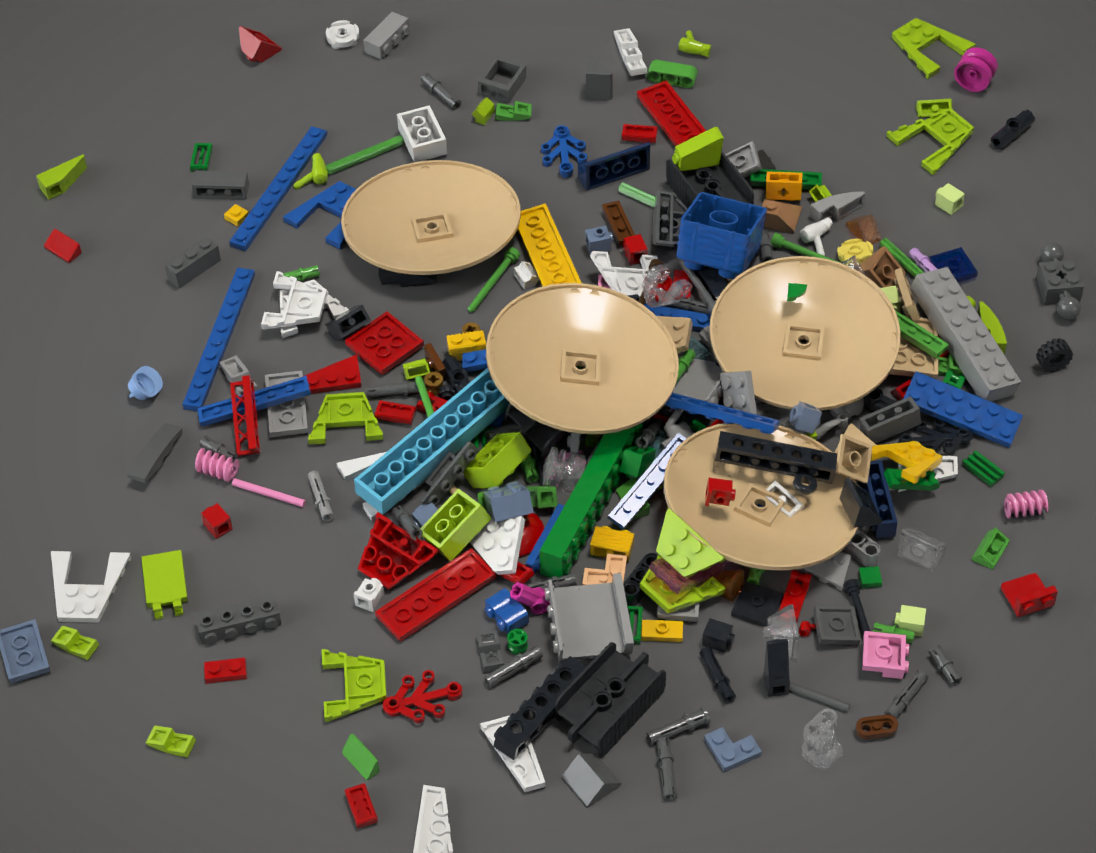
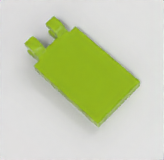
M181 550L141 556L146 603L148 608H153L155 620L163 619L162 606L173 604L175 616L184 615L182 602H188Z

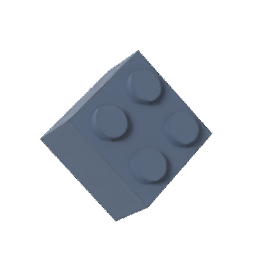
M510 482L507 484V487L499 488V486L488 488V491L483 492L486 511L494 522L534 513L529 489L521 483Z

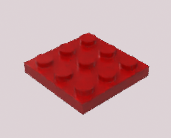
M386 311L347 338L345 344L378 373L383 375L422 348L424 341Z

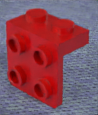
M1036 573L1001 584V590L1017 617L1055 605L1058 593L1056 587L1053 585L1045 588Z

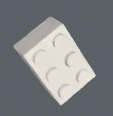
M430 105L397 114L398 130L414 162L447 154L446 138Z

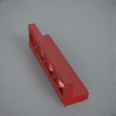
M250 375L242 376V381L230 383L238 457L261 453L254 381ZM243 386L244 395L240 398L236 395L235 387ZM242 402L245 404V414L243 416L237 410ZM243 421H246L247 425L245 434L239 431V426ZM247 439L249 450L241 451V444Z

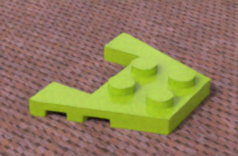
M364 392L326 394L318 412L319 416L313 424L311 434L308 436L309 445L326 444V428L365 425L366 441L383 440V432L380 430L378 421L374 417Z
M658 554L657 559L647 571L639 587L668 614L719 596L725 592V587L713 576L697 588L660 554Z
M321 649L323 669L344 668L346 699L324 702L325 722L382 702L387 698L384 660L365 656H347V653L339 652V654L331 653L327 649Z

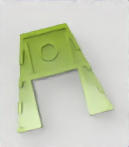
M914 18L892 32L893 40L902 50L908 53L910 60L913 59L916 62V67L926 74L925 77L927 79L940 72V66L920 51L937 40L942 41L962 56L966 50L976 46L975 43L918 18Z
M949 108L930 115L928 119L916 120L915 124L900 126L899 130L887 131L886 137L899 146L922 130L927 131L944 145V147L921 161V166L930 174L935 175L974 132V127Z

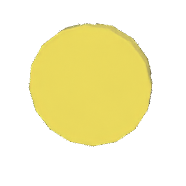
M862 239L847 240L837 249L838 259L849 265H859L874 254L873 245L868 241L862 242Z

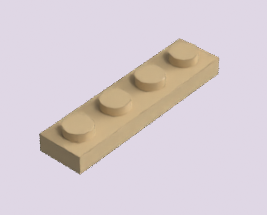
M900 267L894 270L896 275L894 281L903 305L902 308L906 316L910 315L914 322L920 319L910 290L909 282Z

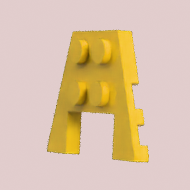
M917 441L874 445L872 446L871 461L883 457L896 461L907 467L902 470L901 477L915 484L918 482L919 477H925L927 471H932L940 465L943 456L936 453L933 449L922 446Z

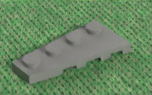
M839 552L822 563L801 568L800 570L801 573H810L819 578V581L825 584L831 583L836 586V589L842 591L851 555Z

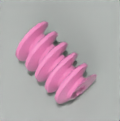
M201 448L196 457L195 468L199 473L230 482L238 472L239 460L236 459L233 463L232 457H228L226 460V456L221 455L219 458V453L217 452L212 456L211 450H208L205 454V449Z
M1039 489L1037 492L1032 490L1030 493L1024 491L1022 495L1016 492L1014 496L1011 493L1007 494L1004 499V509L1007 518H1011V513L1014 514L1015 518H1018L1019 512L1022 513L1023 517H1026L1027 511L1033 516L1034 510H1037V513L1041 515L1042 509L1048 513V499L1044 490Z

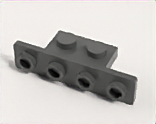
M468 441L457 456L449 451L425 481L431 488L420 500V503L422 505L433 503L436 506L445 493L450 490L457 478L462 475L470 462L474 460L479 449Z

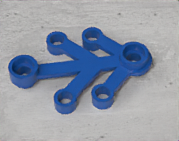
M560 125L555 128L553 132L554 137L541 145V152L545 154L542 158V163L546 167L552 166L553 159L561 153L562 163L559 166V172L562 177L569 178L573 174V164L569 162L568 153L576 157L579 164L587 162V154L581 153L586 150V143L571 136L567 126ZM566 141L574 144L576 146V149L567 145ZM559 142L560 145L551 152V147Z

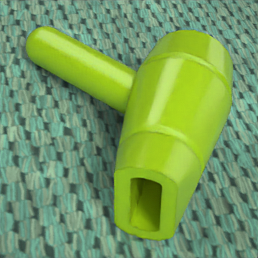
M686 31L687 38L682 37L678 44L679 50L708 58L711 45L694 40L692 31Z
M320 153L313 154L312 172L294 183L293 187L295 189L301 188L311 180H314L318 185L327 182L328 171Z

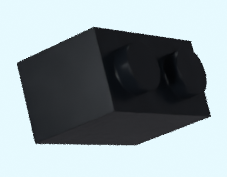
M358 305L325 323L333 340L344 338L369 323L371 319L364 306Z

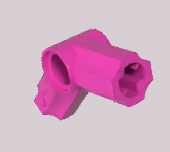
M518 582L513 585L510 592L512 599L529 606L533 614H543L547 611V606L550 603L549 600H545L543 588H531Z

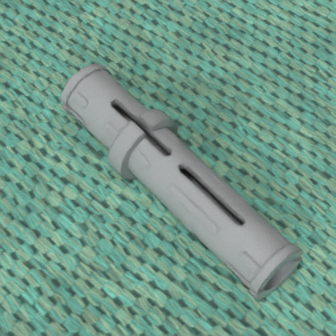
M316 470L308 473V479L316 499L315 505L319 509L324 522L332 521L334 514L330 506L331 500L327 497L320 473Z

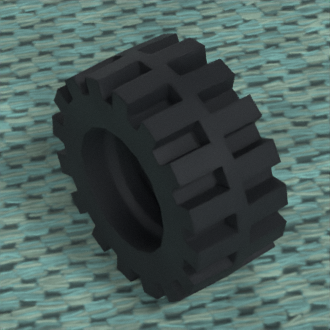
M1061 338L1047 341L1045 345H1041L1042 348H1039L1037 350L1038 353H1036L1040 366L1048 373H1053L1055 370L1058 372L1061 368L1064 369L1065 365H1069L1070 360L1073 359L1071 348Z

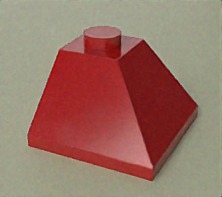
M243 26L239 27L241 51L247 55L246 58L250 61L264 62L281 51L282 47L263 33Z

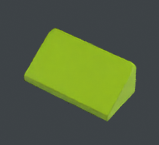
M952 99L918 100L916 102L918 118L930 117V115L943 110L952 109Z

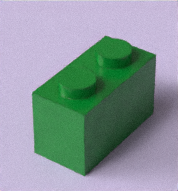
M637 445L625 449L620 472L625 473L626 477L632 479L642 476L654 462L657 449L648 446L643 449V446L639 448Z

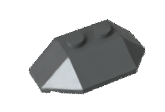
M656 191L652 244L674 247L678 244L681 218L687 208L674 192Z

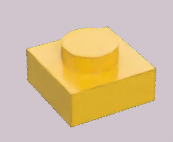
M235 204L224 214V219L239 226L249 215V211Z

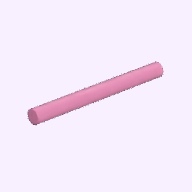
M236 478L232 482L233 486L293 505L304 507L306 504L304 499Z

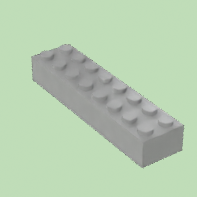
M945 267L917 274L910 290L940 338L948 343L947 349L976 395L990 402L1013 396L1021 384V380L949 268Z

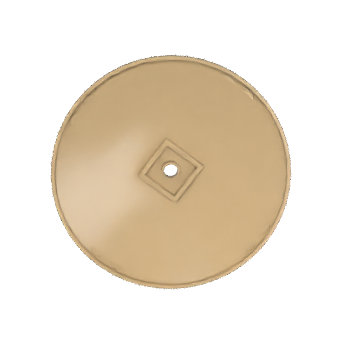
M431 160L397 166L367 180L347 200L342 212L341 224L344 238L349 247L370 264L398 273L432 275L462 270L481 263L498 253L516 233L520 223L521 211L519 199L513 188L492 171L459 161Z
M792 256L777 258L755 265L738 275L726 286L718 297L712 311L710 342L715 358L723 372L751 371L756 399L790 410L801 401L813 405L821 411L855 402L872 392L884 381L893 368L898 356L900 326L896 311L886 294L861 272L829 259ZM788 283L807 284V291L803 296L795 301L787 302ZM800 340H807L808 343H807V344H801L799 341H800Z
M560 283L539 287L520 295L506 305L497 315L491 325L486 344L487 366L496 387L502 395L528 417L544 425L567 432L605 434L636 426L652 417L665 405L675 388L678 377L679 361L676 346L669 331L660 319L633 298L597 285ZM576 366H583L585 369L580 370Z
M736 423L717 424L700 430L684 440L675 449L667 463L663 483L668 508L672 509L701 535L712 548L731 562L765 570H794L822 563L841 552L852 540L858 527H853L839 499L845 479L848 478L835 472L832 484L817 481L816 491L812 494L804 495L794 489V476L715 461L720 431L832 452L813 438L790 428L779 426L774 433L764 434L758 429H745L742 425ZM709 477L733 481L732 489H736L735 500L730 501L729 506L710 503L709 506H705V490ZM776 481L798 499L805 508L789 517L781 511V508L783 507L786 511L790 512L796 504L787 497L788 502L784 504V501L779 498V496L784 495L778 489L773 492L766 489ZM765 496L774 499L778 503L777 507ZM757 504H761V505H763L764 507H758V506H756V505H757ZM688 531L695 539L709 547L707 544H705L703 541H701L699 538L693 535L690 531Z

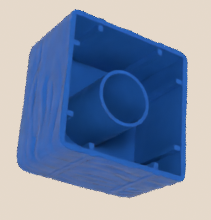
M700 192L681 218L677 258L684 260V266L689 269L702 270L705 266L719 269V275L724 278L735 279L746 271L760 249L767 208Z

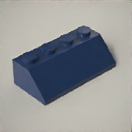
M642 143L578 164V178L587 191L650 170V143Z

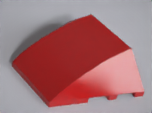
M377 512L375 516L376 521L373 529L370 531V538L367 546L364 548L358 571L369 578L378 579L385 588L390 590L440 552V550L424 540L421 541L418 538L413 540L405 530Z

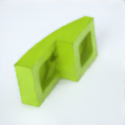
M61 626L51 639V642L57 647L86 660L91 657L99 646L96 639L82 636L78 630L66 626Z
M154 725L146 744L157 750L188 758L196 739L193 735L175 733L173 728Z

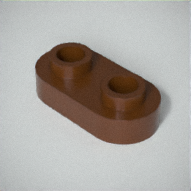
M888 714L863 717L857 721L855 731L858 737L865 740L891 737L897 732L898 721L894 716Z

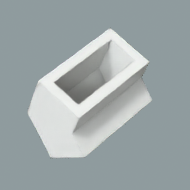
M522 261L519 266L514 267V276L524 290L536 285L539 278L531 263Z

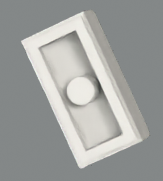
M776 481L766 489L770 492L778 489L784 494L779 496L784 501V504L788 502L786 497L796 504L790 512L786 511L783 507L781 508V511L789 517L805 508L798 499ZM765 496L777 507L778 503L774 499Z

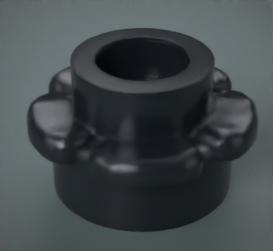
M444 385L439 388L438 396L442 399L449 401L456 395V391H454V387L451 385Z

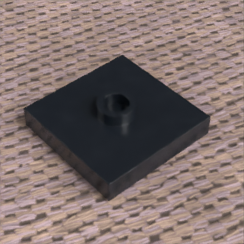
M745 581L731 611V616L770 628L784 593Z

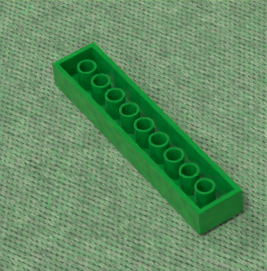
M643 423L625 430L605 433L539 551L541 575L552 578L553 576L562 577L571 573L572 563L574 560H578L582 545L585 546L588 541L589 532L595 529L598 516H602L605 503L609 502L612 497V490L619 485L624 451L637 445L636 440L641 436Z

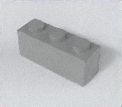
M391 12L363 40L365 53L382 59L409 33V19Z

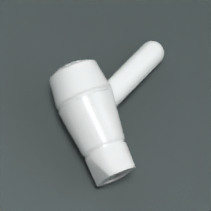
M826 218L807 225L800 230V237L805 243L814 241L817 253L825 256L820 236L830 230L833 223L830 218Z

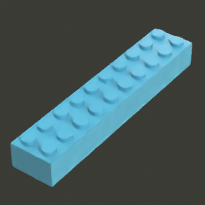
M489 369L484 370L354 479L355 493L384 515L429 477L449 451L456 454L468 441H471L507 410L510 402L496 387Z

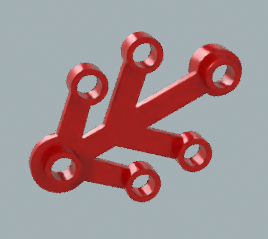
M426 670L422 673V681L412 696L404 698L408 690L415 686L414 677L406 675L402 678V686L396 695L384 700L383 710L390 716L402 714L413 719L417 724L425 720L423 710L433 714L435 718H442L445 716V707L442 704L433 705L427 701L446 696L452 701L459 700L463 694L462 686L457 682H450L446 688L424 693L428 686L435 681L434 672ZM414 705L421 709H416L413 711L409 709L407 706Z

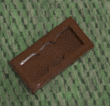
M431 343L424 345L425 358L427 359L426 362H428L429 370L440 373L443 377V382L446 381V368Z

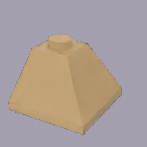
M841 434L836 473L862 483H868L873 445Z

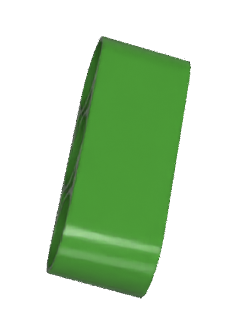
M653 60L646 76L649 81L654 83H661L667 80L672 86L691 88L694 86L698 70L691 65Z

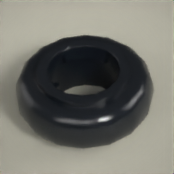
M800 474L793 480L794 489L804 495L814 493L818 486L815 478L808 474Z

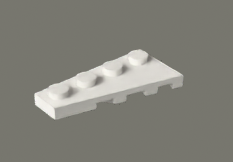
M509 716L480 723L482 731L493 746L495 741L494 733L500 726L503 727L506 724ZM532 743L515 760H512L495 748L524 792L546 787Z
M423 785L413 853H453L445 788Z

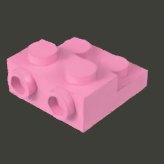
M864 631L862 670L882 672V677L903 679L904 673L908 674L909 661H905V656L909 654V644H906V635Z

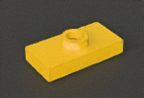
M642 620L641 641L683 642V621Z

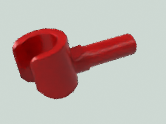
M808 621L801 622L799 635L802 637L809 636L811 630L816 629V624H810Z

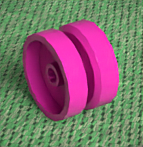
M979 47L966 50L954 69L955 80L966 90L972 92L985 90L997 72V60L985 49Z

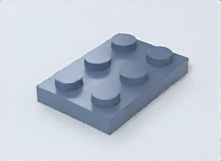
M35 619L0 630V650L10 684L51 671Z

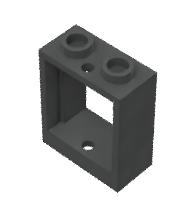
M495 56L478 80L479 94L510 103L527 78L526 65ZM497 71L514 76L508 85L491 80Z

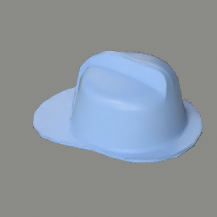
M149 366L140 367L132 375L128 383V389L131 392L129 397H135L138 400L154 397L163 387L159 373Z

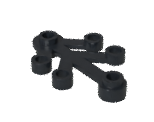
M936 419L934 421L935 430L928 428L924 421H921L920 425L915 426L916 432L929 436L912 437L909 434H902L898 439V443L911 441L927 443L924 447L934 451L943 445V452L951 454L958 445L970 444L973 434L968 429L961 428L956 430L946 426L945 421Z

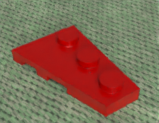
M357 354L304 375L308 378L311 394L362 387Z

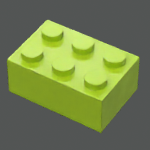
M520 432L496 434L478 452L463 474L472 488L484 489L501 486L503 480L514 473L515 468L527 459V455L532 450Z
M458 488L420 529L423 532V539L439 549V553L449 561H452L492 518L482 505Z

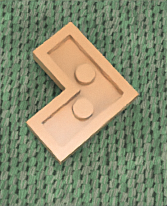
M607 554L605 570L585 568L582 585L612 583L613 574L621 573L624 583L627 556Z

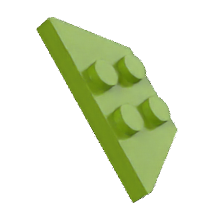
M668 508L656 552L685 578L691 577L698 571H704L710 568V566L726 560L679 515ZM688 531H690L693 535H695L697 538H699L701 541H703V542H704L705 544H707L709 547H707L706 545H704V544H702L701 542H699V541H698L696 538H694Z

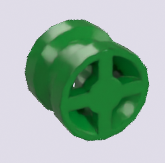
M513 629L508 633L509 651L515 655L525 653L528 649L527 633L522 629Z

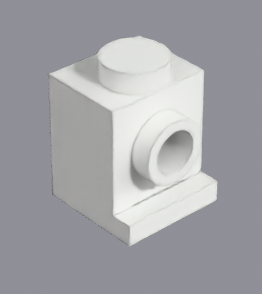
M365 578L359 589L354 592L355 606L374 612L384 595L382 583L376 578H371V580Z

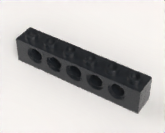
M720 431L715 461L794 477L800 474H808L814 477L816 481L832 484L836 472L837 453Z
M571 656L564 662L561 661L556 667L555 672L545 678L543 685L534 689L531 698L521 703L516 714L512 713L507 719L506 724L496 730L493 747L512 760H515L555 717V703L558 696L583 672L586 666Z

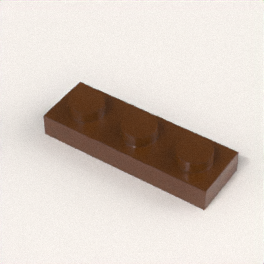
M620 201L602 204V210L619 246H622L623 238L634 236L635 234Z

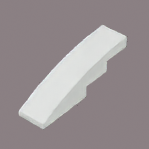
M630 28L613 31L620 54L630 76L646 74L647 67L638 48V41Z

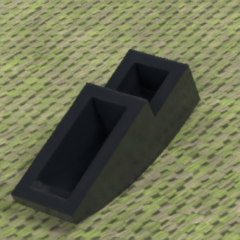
M379 268L378 276L382 285L400 283L401 287L437 282V274L412 275Z

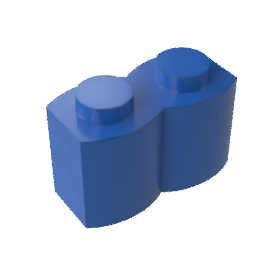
M506 588L485 600L486 607L484 610L489 618L493 617L496 620V624L502 632L505 631L508 634L511 630L519 629L529 623L527 611L519 602L511 598L510 592Z

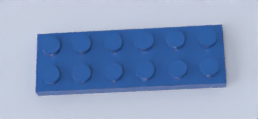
M917 371L903 398L911 396L921 412L959 428L968 429L976 435L1010 448L1023 417L1022 414Z

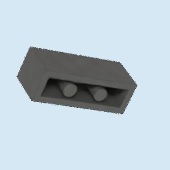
M195 170L192 183L194 198L247 199L249 188L247 172Z
M205 237L165 264L167 279L178 289L221 261L218 245L208 237Z
M910 396L859 418L860 431L876 444L920 425V408Z

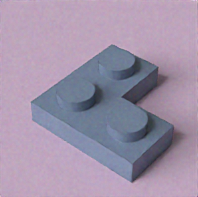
M723 727L704 735V741L723 772L762 755V751L752 735L735 743H732Z

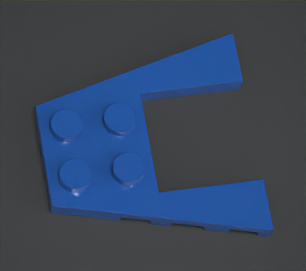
M339 181L284 215L283 221L298 229L319 207L342 218L344 206L356 189ZM341 222L325 237L326 243L338 249L342 248V243L345 240Z

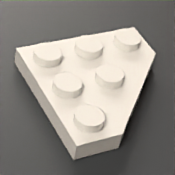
M522 516L494 522L491 519L470 541L472 546L498 575L516 573L525 519Z

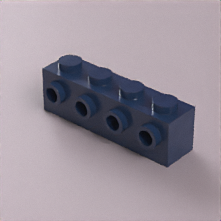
M870 461L868 483L859 481L858 483L862 484L863 489L869 493L883 521L881 524L871 525L870 530L874 531L876 539L896 537L898 522L889 487L884 476L882 461Z

